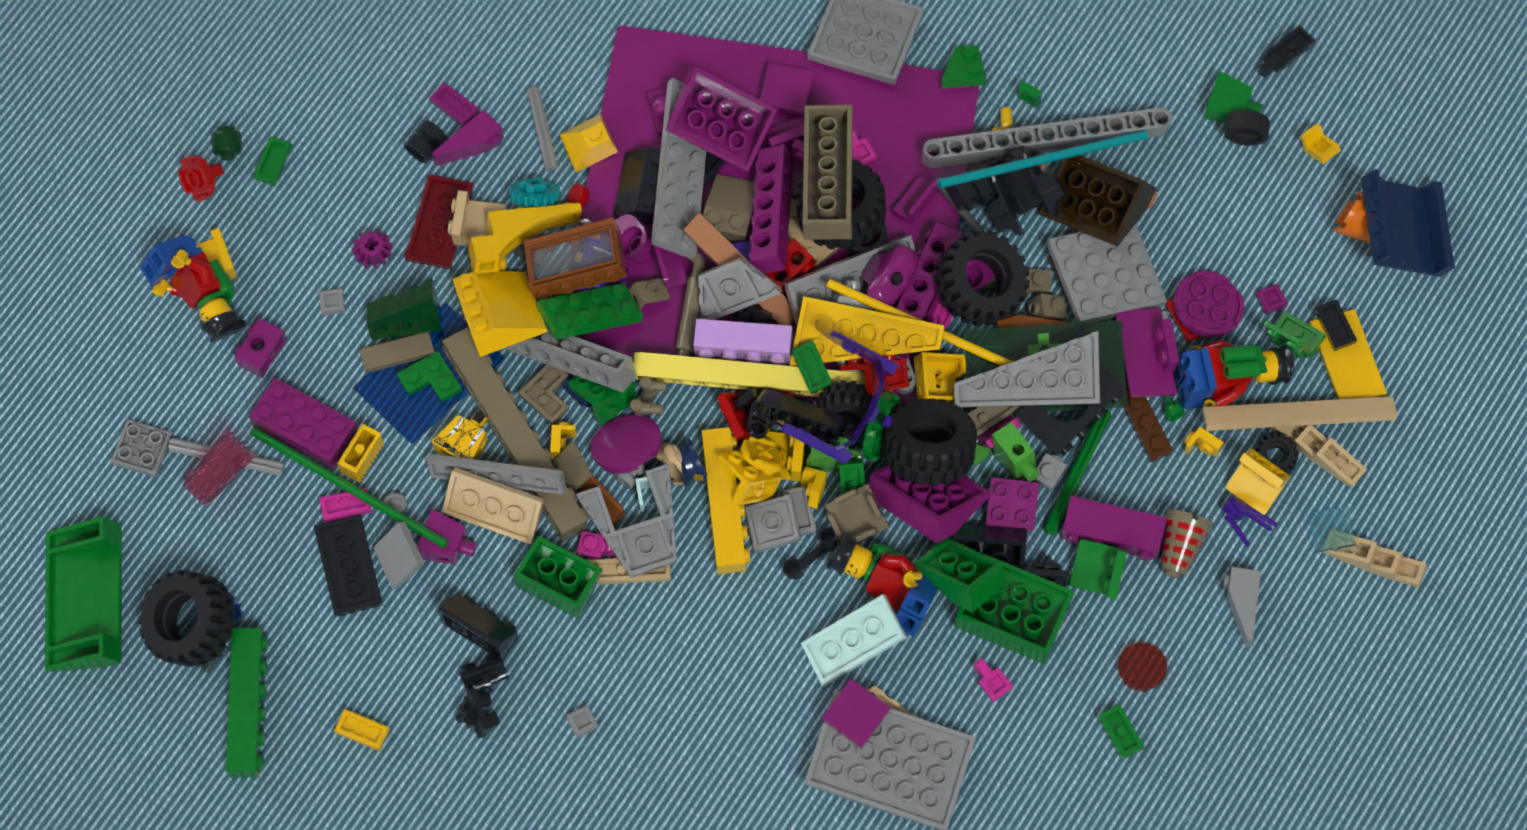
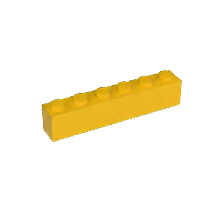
M730 427L702 430L717 574L746 571V563H751L749 548L744 549L743 541L748 540L747 526H742L741 517H745L744 505L738 506L732 500L737 491L736 488L741 481L736 480V475L718 458L720 453L737 449V439L734 435H731Z

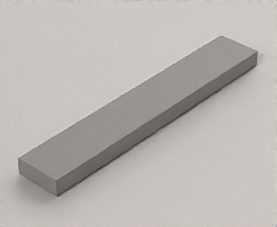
M429 454L427 457V464L432 478L450 480L451 472L456 467L516 489L562 495L567 490L563 471L436 454Z

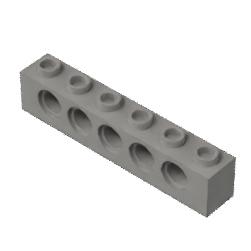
M547 326L548 332L505 348V350L622 393L636 378L632 357L575 336L555 340Z

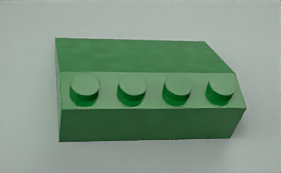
M984 554L1002 563L1005 586L973 612L960 607L956 615L954 627L1045 665L1075 591Z

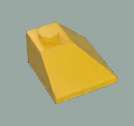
M601 114L559 134L576 172L618 152Z

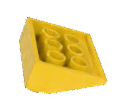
M497 271L479 274L470 272L452 279L480 357L548 332L543 317L537 309V301L529 290L530 285L526 272Z

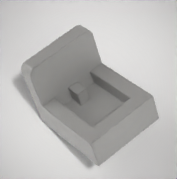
M1046 453L1037 467L1040 474L1033 481L1052 491L1060 477L1064 475L1067 465L1060 457L1056 455L1051 456Z

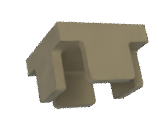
M869 484L853 489L825 505L829 513L828 518L838 538L848 533L849 537L856 539L858 544L890 528Z

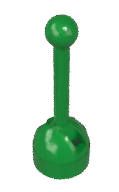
M1163 396L1167 402L1164 412L1168 421L1173 422L1182 418L1186 413L1183 406L1179 402L1171 401L1169 396Z

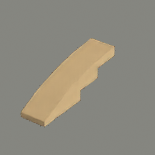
M1312 425L1272 428L1279 436L1281 433H1285V438L1289 436L1293 438L1292 443L1296 442L1297 444L1296 450L1299 449V452L1350 487H1353L1367 470L1331 437L1327 439Z
M1334 530L1330 531L1323 549V553L1347 564L1420 588L1427 569L1425 562L1403 557L1402 552L1379 547L1375 541Z

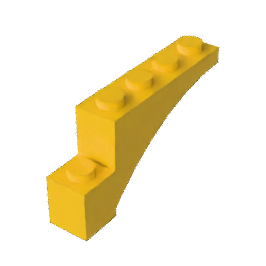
M563 203L561 205H547L546 207L541 205L536 208L519 207L510 210L497 209L489 211L486 221L488 236L478 235L471 237L468 251L474 274L497 272L499 263L523 241L554 228L579 224L582 212L581 204Z

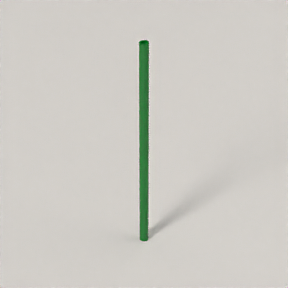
M253 428L251 432L253 437L397 522H405L409 529L441 548L445 549L448 546L449 540L259 428Z

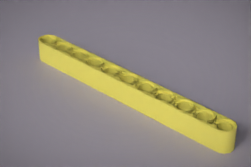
M636 352L633 356L636 380L649 377L656 381L738 390L770 389L819 397L820 393L823 392L822 389L811 394L799 367L646 352ZM827 370L833 383L839 384L841 380L851 383L852 380L856 381L858 385L861 383L866 385L865 373Z

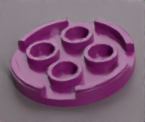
M1198 271L1186 277L1178 285L1173 297L1174 311L1179 321L1191 332L1208 338L1222 337L1232 332L1243 317L1244 300L1242 294L1229 282L1230 279L1226 276L1212 271Z
M637 415L622 416L608 422L595 434L591 443V453L594 461L604 468L605 471L610 473H628L638 470V466L644 464L649 459H654L662 447L663 438L659 426L649 417Z

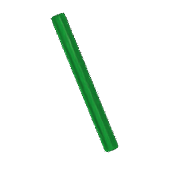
M1109 410L1098 422L1094 420L1046 522L1044 532L1047 534L1056 535L1068 509L1070 497L1074 496L1111 417Z

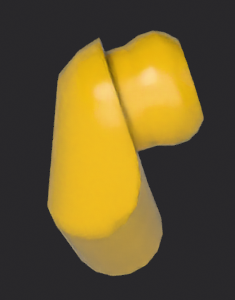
M1004 107L1001 109V126L993 127V131L1011 128V108Z

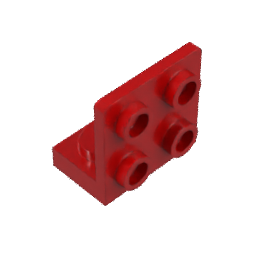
M896 355L883 356L898 364L893 376L890 377L885 374L886 385L883 392L909 387L906 358L896 359ZM861 358L848 360V364L839 365L840 370H864L867 394L875 393L879 379L874 363L866 359L862 361Z

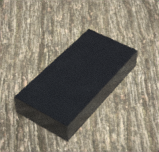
M1337 299L1315 307L1314 311L1334 351L1357 342Z

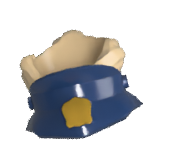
M688 438L686 444L681 447H677L672 443H662L656 458L663 465L669 464L670 478L674 479L672 481L674 485H684L687 487L693 481L706 483L707 472L697 455L691 439Z

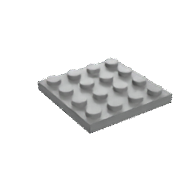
M830 0L808 52V60L895 85L924 14V8L899 0Z
M1136 224L1118 247L1082 232L1048 239L1047 247L1078 325L1113 318L1119 312L1132 309L1157 308L1165 306L1167 303Z

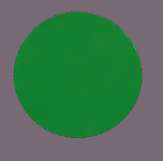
M887 390L881 395L876 406L880 410L874 422L868 423L863 443V456L867 460L877 461L883 455L885 427L880 426L885 415H890L900 406V397L892 391Z

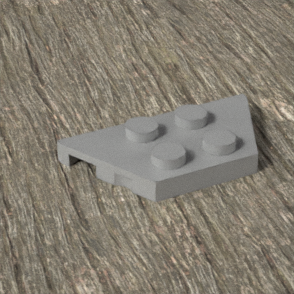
M737 258L702 272L698 276L700 288L699 319H718L779 295L782 289L745 258Z

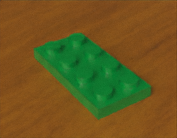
M624 283L542 299L537 302V309L555 340L642 322L643 313Z

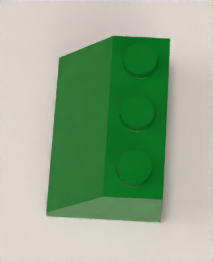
M538 536L515 572L514 583L515 587L579 619L592 597L602 568Z

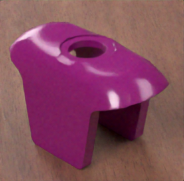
M902 245L894 248L889 253L875 254L860 277L869 284L868 296L893 306L913 277L919 265V257L913 249Z

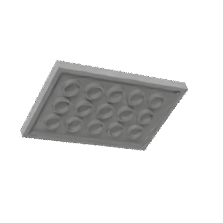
M834 690L829 707L840 694V691ZM890 709L861 749L824 722L803 785L937 830H947L976 737Z

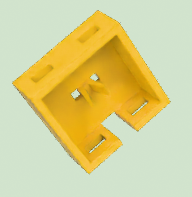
M922 352L914 357L917 399L926 401L930 398L936 399L939 402L944 400L954 406L955 379H959L967 374L965 355Z

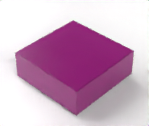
M1278 284L1257 291L1255 294L1265 315L1283 309L1288 305Z

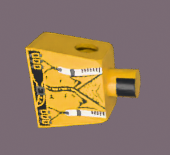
M477 411L469 421L460 415L456 416L432 440L434 450L444 456L479 460L488 441L487 433L481 428L488 419Z

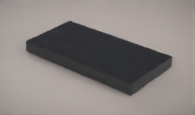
M361 514L315 525L314 530L335 617L383 606Z

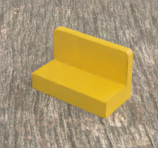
M220 229L211 230L213 239L197 244V248L200 247L209 262L218 260L230 280L237 278Z

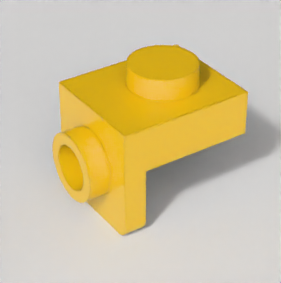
M1318 123L1301 135L1304 151L1322 164L1341 151L1338 143L1323 134L1322 126Z

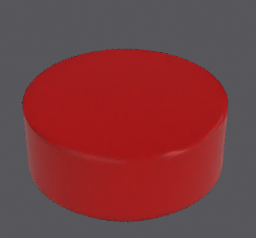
M581 184L574 185L568 193L567 202L580 203L581 207H583L588 201L589 189Z

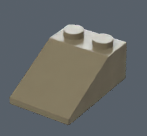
M719 174L716 175L705 205L703 217L731 244L747 242L752 228L751 216L754 215V182Z

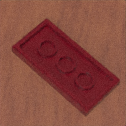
M428 174L406 252V261L448 270L452 269L458 245L453 244L451 234H448L449 221L454 218L452 201L453 198L457 199L458 191L468 192L469 200L471 201L474 183Z

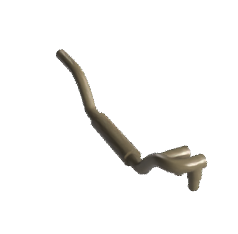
M698 251L696 256L690 259L693 263L691 277L687 281L676 344L678 356L689 357L694 350L696 319H699L700 315L698 276L705 269L704 259ZM649 377L642 378L640 385L644 392L640 399H634L630 403L634 414L637 416L652 413L662 414L664 406L653 404L652 400L659 391H666L669 383L656 381Z

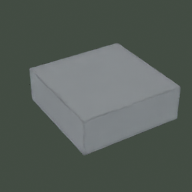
M342 288L319 291L322 316L346 313Z
M588 705L565 716L577 739L599 728Z

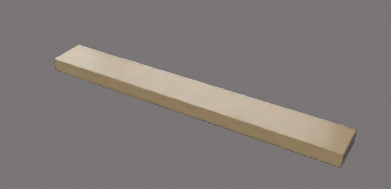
M1393 396L1203 407L1202 410L1206 431L1393 421L1397 419Z

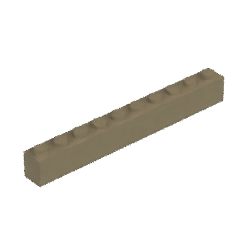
M468 328L442 340L443 352L481 413L488 419L487 423L514 465L560 470L551 463L552 456L548 449L541 447L539 443L540 437L536 430H531L528 426V418L522 409L518 410L513 393L510 390L507 391L503 386L505 383L501 374L493 370L490 356L487 354L480 357ZM571 487L567 488L564 495L530 490L532 495L545 499L542 511L561 542L587 529L589 516L583 506L579 507L576 503L577 497Z

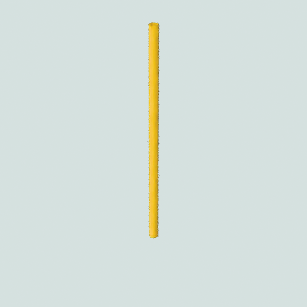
M829 279L827 283V288L880 312L921 320L833 279ZM944 330L942 340L999 366L1013 362Z

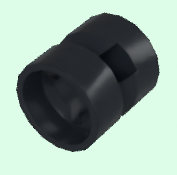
M424 120L416 129L417 135L412 134L404 143V148L413 158L423 164H427L432 158L434 149L440 147L447 140V136L436 124L429 120Z

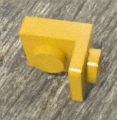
M568 422L552 425L550 448L552 460H555L567 447L566 438H577L575 425Z
M1199 427L1195 433L1191 431L1185 439L1186 448L1184 452L1189 455L1195 445H1198L1199 449L1206 455L1217 457L1222 450L1224 442L1202 427Z
M804 467L801 486L807 487L806 496H809L808 506L817 509L825 490L827 472Z

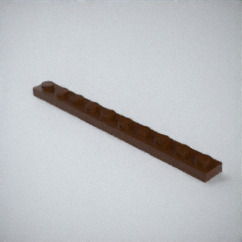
M1050 256L1048 258V262L1063 292L1065 293V290L1061 283L1060 277L1058 275L1052 257ZM1104 319L1081 325V327H1086V335L1099 331L1100 363L1124 385V390L1122 391L1124 396L1119 401L1150 462L1152 463L1173 454V449L1147 398L1129 396L1121 347L1107 320Z

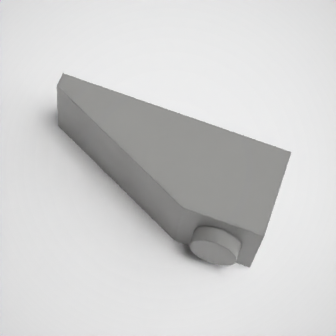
M1231 567L1230 573L1224 576L1223 589H1227L1226 598L1245 647L1250 648L1254 637L1261 571Z

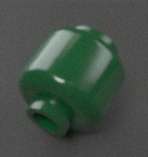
M220 126L212 133V153L220 156V160L231 161L234 160V156L241 154L242 134L234 126Z

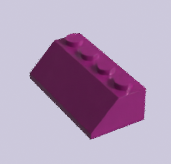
M1071 496L1061 539H1066V542L1078 545L1081 539L1127 549V555H1135L1144 561L1157 560L1167 517Z

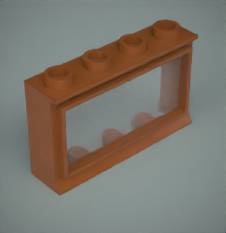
M614 217L523 241L530 285L529 290L536 300L547 299L560 294H569L575 290L592 288L598 284L615 282L627 277L621 231Z

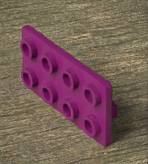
M1160 308L1132 309L1116 313L1115 319L1129 396H1175L1177 391L1173 371L1180 361L1172 319H1163Z

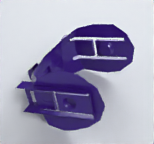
M833 330L830 334L821 333L835 344L841 346L845 351L857 354L874 363L879 383L866 415L849 441L836 447L812 436L810 432L802 428L798 429L780 420H777V422L783 425L780 429L781 431L845 464V462L848 463L853 453L845 448L857 441L868 422H874L880 410L876 406L886 385L885 374L890 377L893 376L898 364ZM888 414L885 415L880 426L889 428L893 419Z

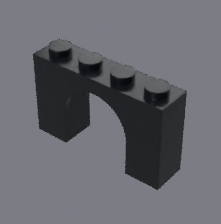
M1100 363V404H1089L1087 411L1080 418L1073 421H1060L1050 416L1040 405L1024 406L1015 417L1054 455L1059 456L1062 454L1065 456L1074 447L1071 443L1077 437L1082 439L1090 431L1088 425L1094 419L1098 422L1108 412L1105 408L1111 402L1115 405L1124 396L1122 392L1124 385Z

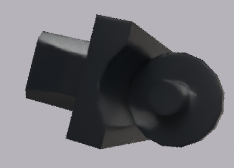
M1045 556L1044 562H1035L1034 568H1025V571L1065 587L1068 584L1069 571L1059 570V563H1050V556Z
M493 653L485 656L483 659L484 664L475 666L471 662L462 665L460 675L467 694L468 690L476 688V691L487 688L490 694L493 692L491 685L509 678L502 657L498 658Z
M476 688L469 689L468 695L463 698L464 704L459 705L461 713L455 718L457 723L465 722L467 729L473 727L477 738L480 739L485 737L488 731L497 728L500 721L495 712L485 715L483 708L490 707L492 704L488 691L477 692Z

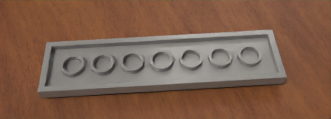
M672 78L667 84L651 244L692 259L697 254V245L682 230L701 212L706 151L665 130L683 83Z

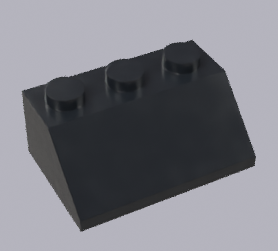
M646 147L625 154L613 213L614 219L629 214L635 216L640 223L653 224L661 149Z
M964 523L953 534L952 540L983 555L986 554L1024 570L1027 529Z
M456 593L437 609L444 626L487 653H494L498 658L502 657L503 661L519 639L515 625L507 620L504 622L496 618L497 615L486 607L481 609L476 606V601L467 595L462 597Z

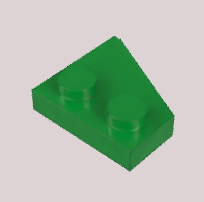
M978 45L955 47L942 79V89L986 85V75Z

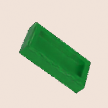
M270 136L254 172V180L276 186L293 147L292 143Z
M813 340L791 350L811 394L824 389L826 386H831L833 382Z

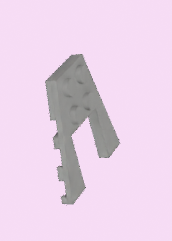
M669 464L645 471L660 516L615 531L599 486L576 494L577 499L630 578L677 563Z

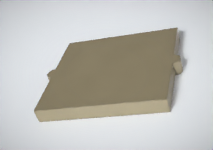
M571 442L553 461L554 466L563 471L566 487H571L574 493L593 476L585 462V457L581 455L575 442Z

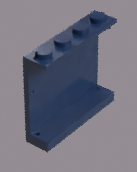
M1375 169L1361 178L1373 265L1437 277L1455 268L1442 182L1433 181L1427 186L1419 188L1381 180L1379 169Z

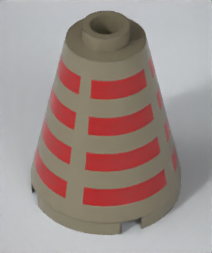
M1166 509L1165 517H1167L1163 537L1162 569L1166 571L1165 575L1179 579L1180 575L1185 576L1212 529L1213 522L1201 516L1197 518L1192 513Z

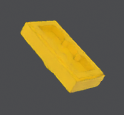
M344 709L334 732L380 751L390 728Z

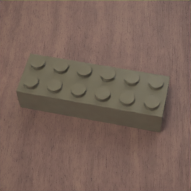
M852 105L805 106L804 240L852 239Z

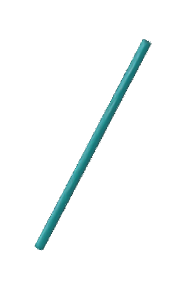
M1146 130L950 176L938 179L937 185L941 189L1148 139V133Z

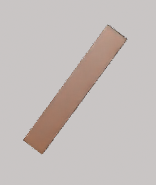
M700 213L682 230L718 266L740 257L745 258ZM782 293L756 303L760 308L773 313L772 319L778 325L789 326L795 320L789 300Z

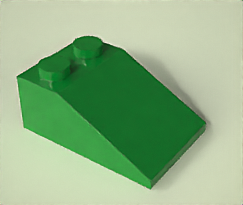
M949 538L942 540L914 562V567L949 600L970 612L975 611L1005 586L1002 563Z

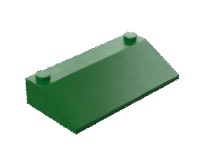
M99 517L46 532L45 671L95 669L122 663V524L106 517Z

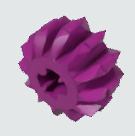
M368 229L367 235L360 232V239H354L353 244L355 247L352 249L353 255L357 256V263H363L366 269L371 264H373L374 269L378 268V263L385 266V259H391L392 254L390 251L393 249L392 243L389 242V236L387 234L382 235L379 229L374 234L371 229Z

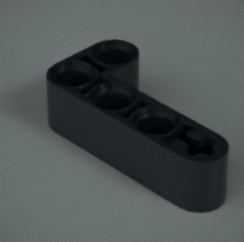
M765 389L752 403L747 431L753 438L763 439L774 425L783 427L782 424L777 422V420H780L798 429L802 428L810 432L812 436L827 444H834L845 431L847 423L839 414L774 390Z

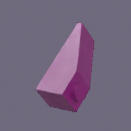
M482 110L432 152L434 164L436 166L486 153L491 148L498 147L504 138L503 128L485 110Z

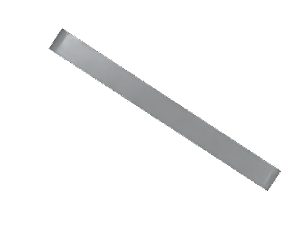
M1153 108L931 139L923 146L922 162L926 167L938 168L1013 157V155H1010V151L1020 146L1032 149L1034 154L1059 151L1143 130L1147 131L1148 138L1159 137L1168 132L1172 122V114L1166 108ZM1156 120H1162L1165 124H1159ZM1133 123H1139L1143 127H1136ZM1111 126H1116V127H1118L1120 130H1118V131L1113 130V129L1111 128ZM1089 129H1093V130H1095L1097 133H1096V134H1092V133H1090L1088 130H1089ZM1070 132L1074 134V136L1069 137L1065 133ZM1042 136H1049L1052 139L1045 140ZM1019 139H1026L1029 143H1022ZM1003 142L1006 146H999L996 143ZM980 145L984 149L978 150L975 149L973 146ZM957 148L961 152L954 153L950 149ZM934 151V152H936L938 155H937V156H931V155L928 154V152Z

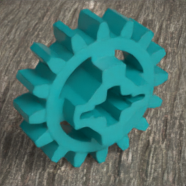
M541 177L522 179L521 182L516 181L509 188V199H511V202H517V205L524 204L526 208H536L541 205L546 207L548 204L553 205L554 201H559L560 187L558 184L552 183L551 180L545 182Z

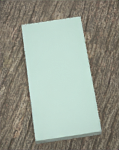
M882 594L801 642V645L821 685L826 686L903 641L907 636L886 595Z

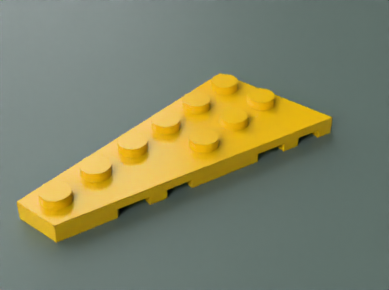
M803 296L793 349L813 340L823 363L861 359L862 357L845 351L841 346L835 344L821 333L830 334L834 330L881 356L941 349L945 325ZM792 353L789 366H798Z

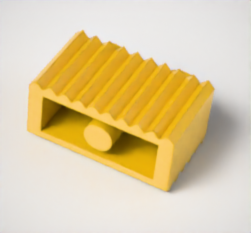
M364 424L360 426L337 463L340 473L357 482H362L361 479L364 478V474H367L366 471L369 470V466H372L371 463L374 462V459L377 458L376 455L379 454V451L382 450L381 447L384 446L380 432Z

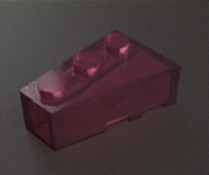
M226 429L197 467L185 476V482L182 485L200 503L208 507L257 453L237 434Z

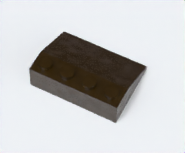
M1079 155L1064 159L1056 175L1068 196L1059 204V215L1051 216L1045 203H1043L1039 215L1118 247L1147 210L1156 188L1142 179Z

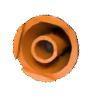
M1357 191L1354 194L1357 199L1354 202L1348 201L1336 221L1340 226L1334 227L1333 230L1338 234L1370 244L1364 196L1362 192Z

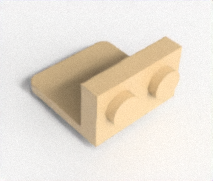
M458 191L457 199L453 198L452 201L454 218L448 224V234H451L453 244L469 246L471 237L478 235L488 236L486 228L488 212L497 209L506 210V206L497 203L470 201L468 192Z

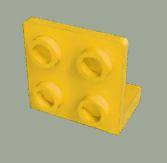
M769 432L765 438L776 443L775 447L779 450L780 447L783 448L788 456L785 468L779 472L782 475L781 480L801 482L805 443L786 433Z
M1251 448L1244 452L1239 459L1241 464L1226 485V489L1265 515L1291 476Z
M740 449L720 453L718 458L741 481L732 499L738 506L773 498L782 479V475L779 472L771 473L755 468L742 457Z

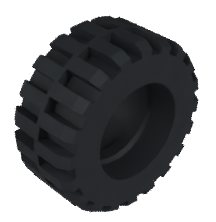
M853 160L852 197L858 199L861 204L852 210V239L814 240L815 244L819 246L824 244L827 245L828 249L833 250L835 247L841 248V250H848V247L853 246L856 248L861 246L862 242H869L873 239V234L877 235L879 233L881 225L884 224L886 218L885 188L880 176L873 172L871 167L866 164L862 166L860 161ZM804 177L800 179L795 193L797 219L802 231Z
M982 230L964 235L943 251L940 255V260L936 263L935 270L938 273L934 275V283L938 284V288L935 289L937 296L941 295L943 307L948 306L951 310L949 313L954 318L960 316V321L968 324L972 321L974 326L994 324L1014 312L1027 296L1025 290L1029 288L1030 281L1026 277L1030 274L1029 268L1024 266L1026 259L1024 255H1019L1017 252L1019 248L1015 244H1009V239L1005 236L997 237L998 234L996 232L989 231L986 234ZM968 260H979L992 269L998 284L995 297L982 296L970 286L966 276Z
M930 398L926 401L916 399L913 403L911 401L904 403L902 407L899 406L889 415L893 421L889 428L885 427L883 456L890 469H893L896 475L899 477L903 476L908 482L915 481L918 485L930 484L931 486H938L940 483L946 485L950 484L952 480L957 481L969 472L975 459L977 430L969 414L966 411L962 412L959 406H952L944 400L939 402L936 399ZM922 441H933L937 443H926Z
M175 570L173 573L169 572L161 577L162 580L157 579L152 584L153 589L146 592L144 596L146 600L140 606L142 614L139 616V625L142 626V629H140L141 638L146 639L144 645L148 650H151L152 655L162 659L164 662L187 667L202 666L207 661L212 662L218 657V652L222 653L225 650L227 640L230 641L233 635L231 630L232 627H235L236 620L233 619V614H236L235 605H231L233 598L230 592H226L227 588L222 582H218L216 578L189 570ZM193 598L197 606V621L191 633L182 639L177 628L178 615L182 606L189 599Z

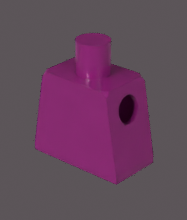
M431 509L425 527L449 540V544L443 549L421 536L417 548L422 554L423 560L456 564L460 553L473 557L476 552L477 543L466 540L468 534L466 527Z

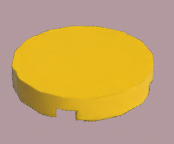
M751 436L748 440L745 439L741 445L740 453L750 465L765 472H781L788 460L784 449L780 447L779 450L775 447L776 443L765 437L763 439H755Z

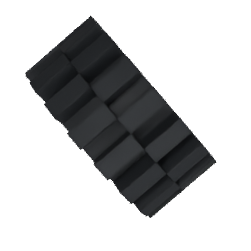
M1273 432L1272 436L1268 433L1264 438L1261 437L1255 448V451L1267 460H1269L1267 457L1269 449H1281L1285 454V460L1281 463L1273 464L1287 474L1294 470L1299 458V449L1296 450V442L1292 443L1293 438L1290 436L1285 438V433H1281L1280 436L1277 435V432Z

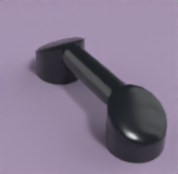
M832 527L823 528L819 532L820 544L802 560L799 561L798 559L791 558L784 562L783 572L787 578L793 580L802 578L804 570L824 552L832 551L836 548L839 538Z

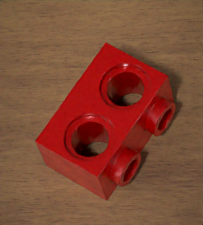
M793 238L787 245L786 270L766 273L765 275L781 287V293L784 295L786 293L784 283L812 272L817 262ZM796 256H804V260L801 264H793V260ZM780 272L787 273L785 280L776 281V277Z

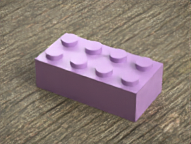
M696 319L694 336L696 357L784 366L790 365L791 350L794 344L792 326Z

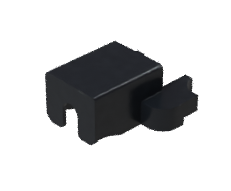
M1020 146L1010 151V155H1013L1012 158L1008 160L996 159L990 162L987 167L1034 157L1035 155L1032 149ZM1037 165L991 176L999 198L991 202L988 213L998 232L1003 233L1007 230H1012L1015 235L1021 236L1024 234V231L1017 216L1019 217L1045 203L1050 215L1055 217L1059 215L1058 208L1060 202L1068 196L1060 179L1050 173H1043L1040 166Z

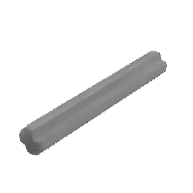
M537 86L530 87L527 92L545 170H556L558 166L540 89Z

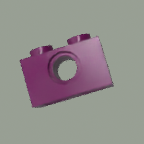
M259 318L256 324L250 326L246 340L243 344H239L235 351V359L238 366L263 378L287 340L284 330ZM258 344H263V345H264V347H263L262 349H260V350H254V347H255L256 345H258Z

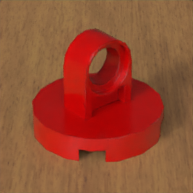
M199 155L187 156L179 163L182 164V169L178 170V175L186 194L191 193L195 197L193 199L195 201H204L212 197L215 191L214 178L225 174L221 163L209 166L204 158Z

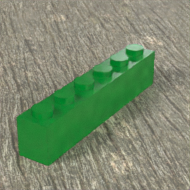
M232 628L226 773L229 778H259L260 770L264 769V755H260L261 746L265 745V732L261 731V723L266 720V708L262 707V698L267 696V685L263 683V674H267L268 663L267 659H264V651L268 650L269 640L262 628Z

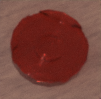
M1139 642L1131 644L1122 652L1117 670L1127 687L1134 691L1146 692L1158 687L1162 683L1167 673V662L1165 655L1159 648L1150 643Z

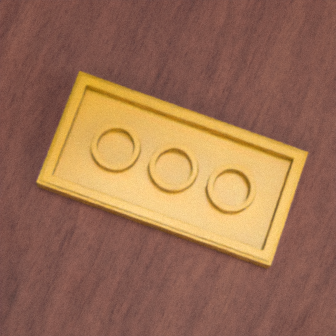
M1356 310L1344 312L1345 317L1357 342L1334 351L1326 336L1318 348L1336 398L1338 400L1386 397L1385 386ZM1319 319L1310 321V326L1325 334Z

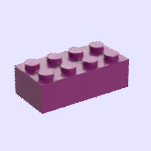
M274 378L249 415L253 427L259 428L333 471L358 431L355 421L277 378Z

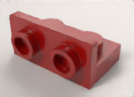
M724 392L717 397L720 403L719 406L732 434L737 439V444L741 446L745 439L748 440L751 437L747 431L749 413L747 409H737L734 401L740 397L739 393Z

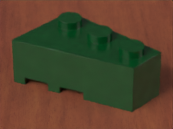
M432 277L427 279L423 285L415 288L413 285L407 287L406 292L396 296L392 293L366 304L367 327L372 341L442 330L441 308Z

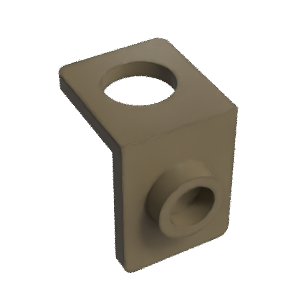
M661 278L635 282L629 290L632 297L633 294L636 296L637 305L640 310L645 304L665 301L670 298Z

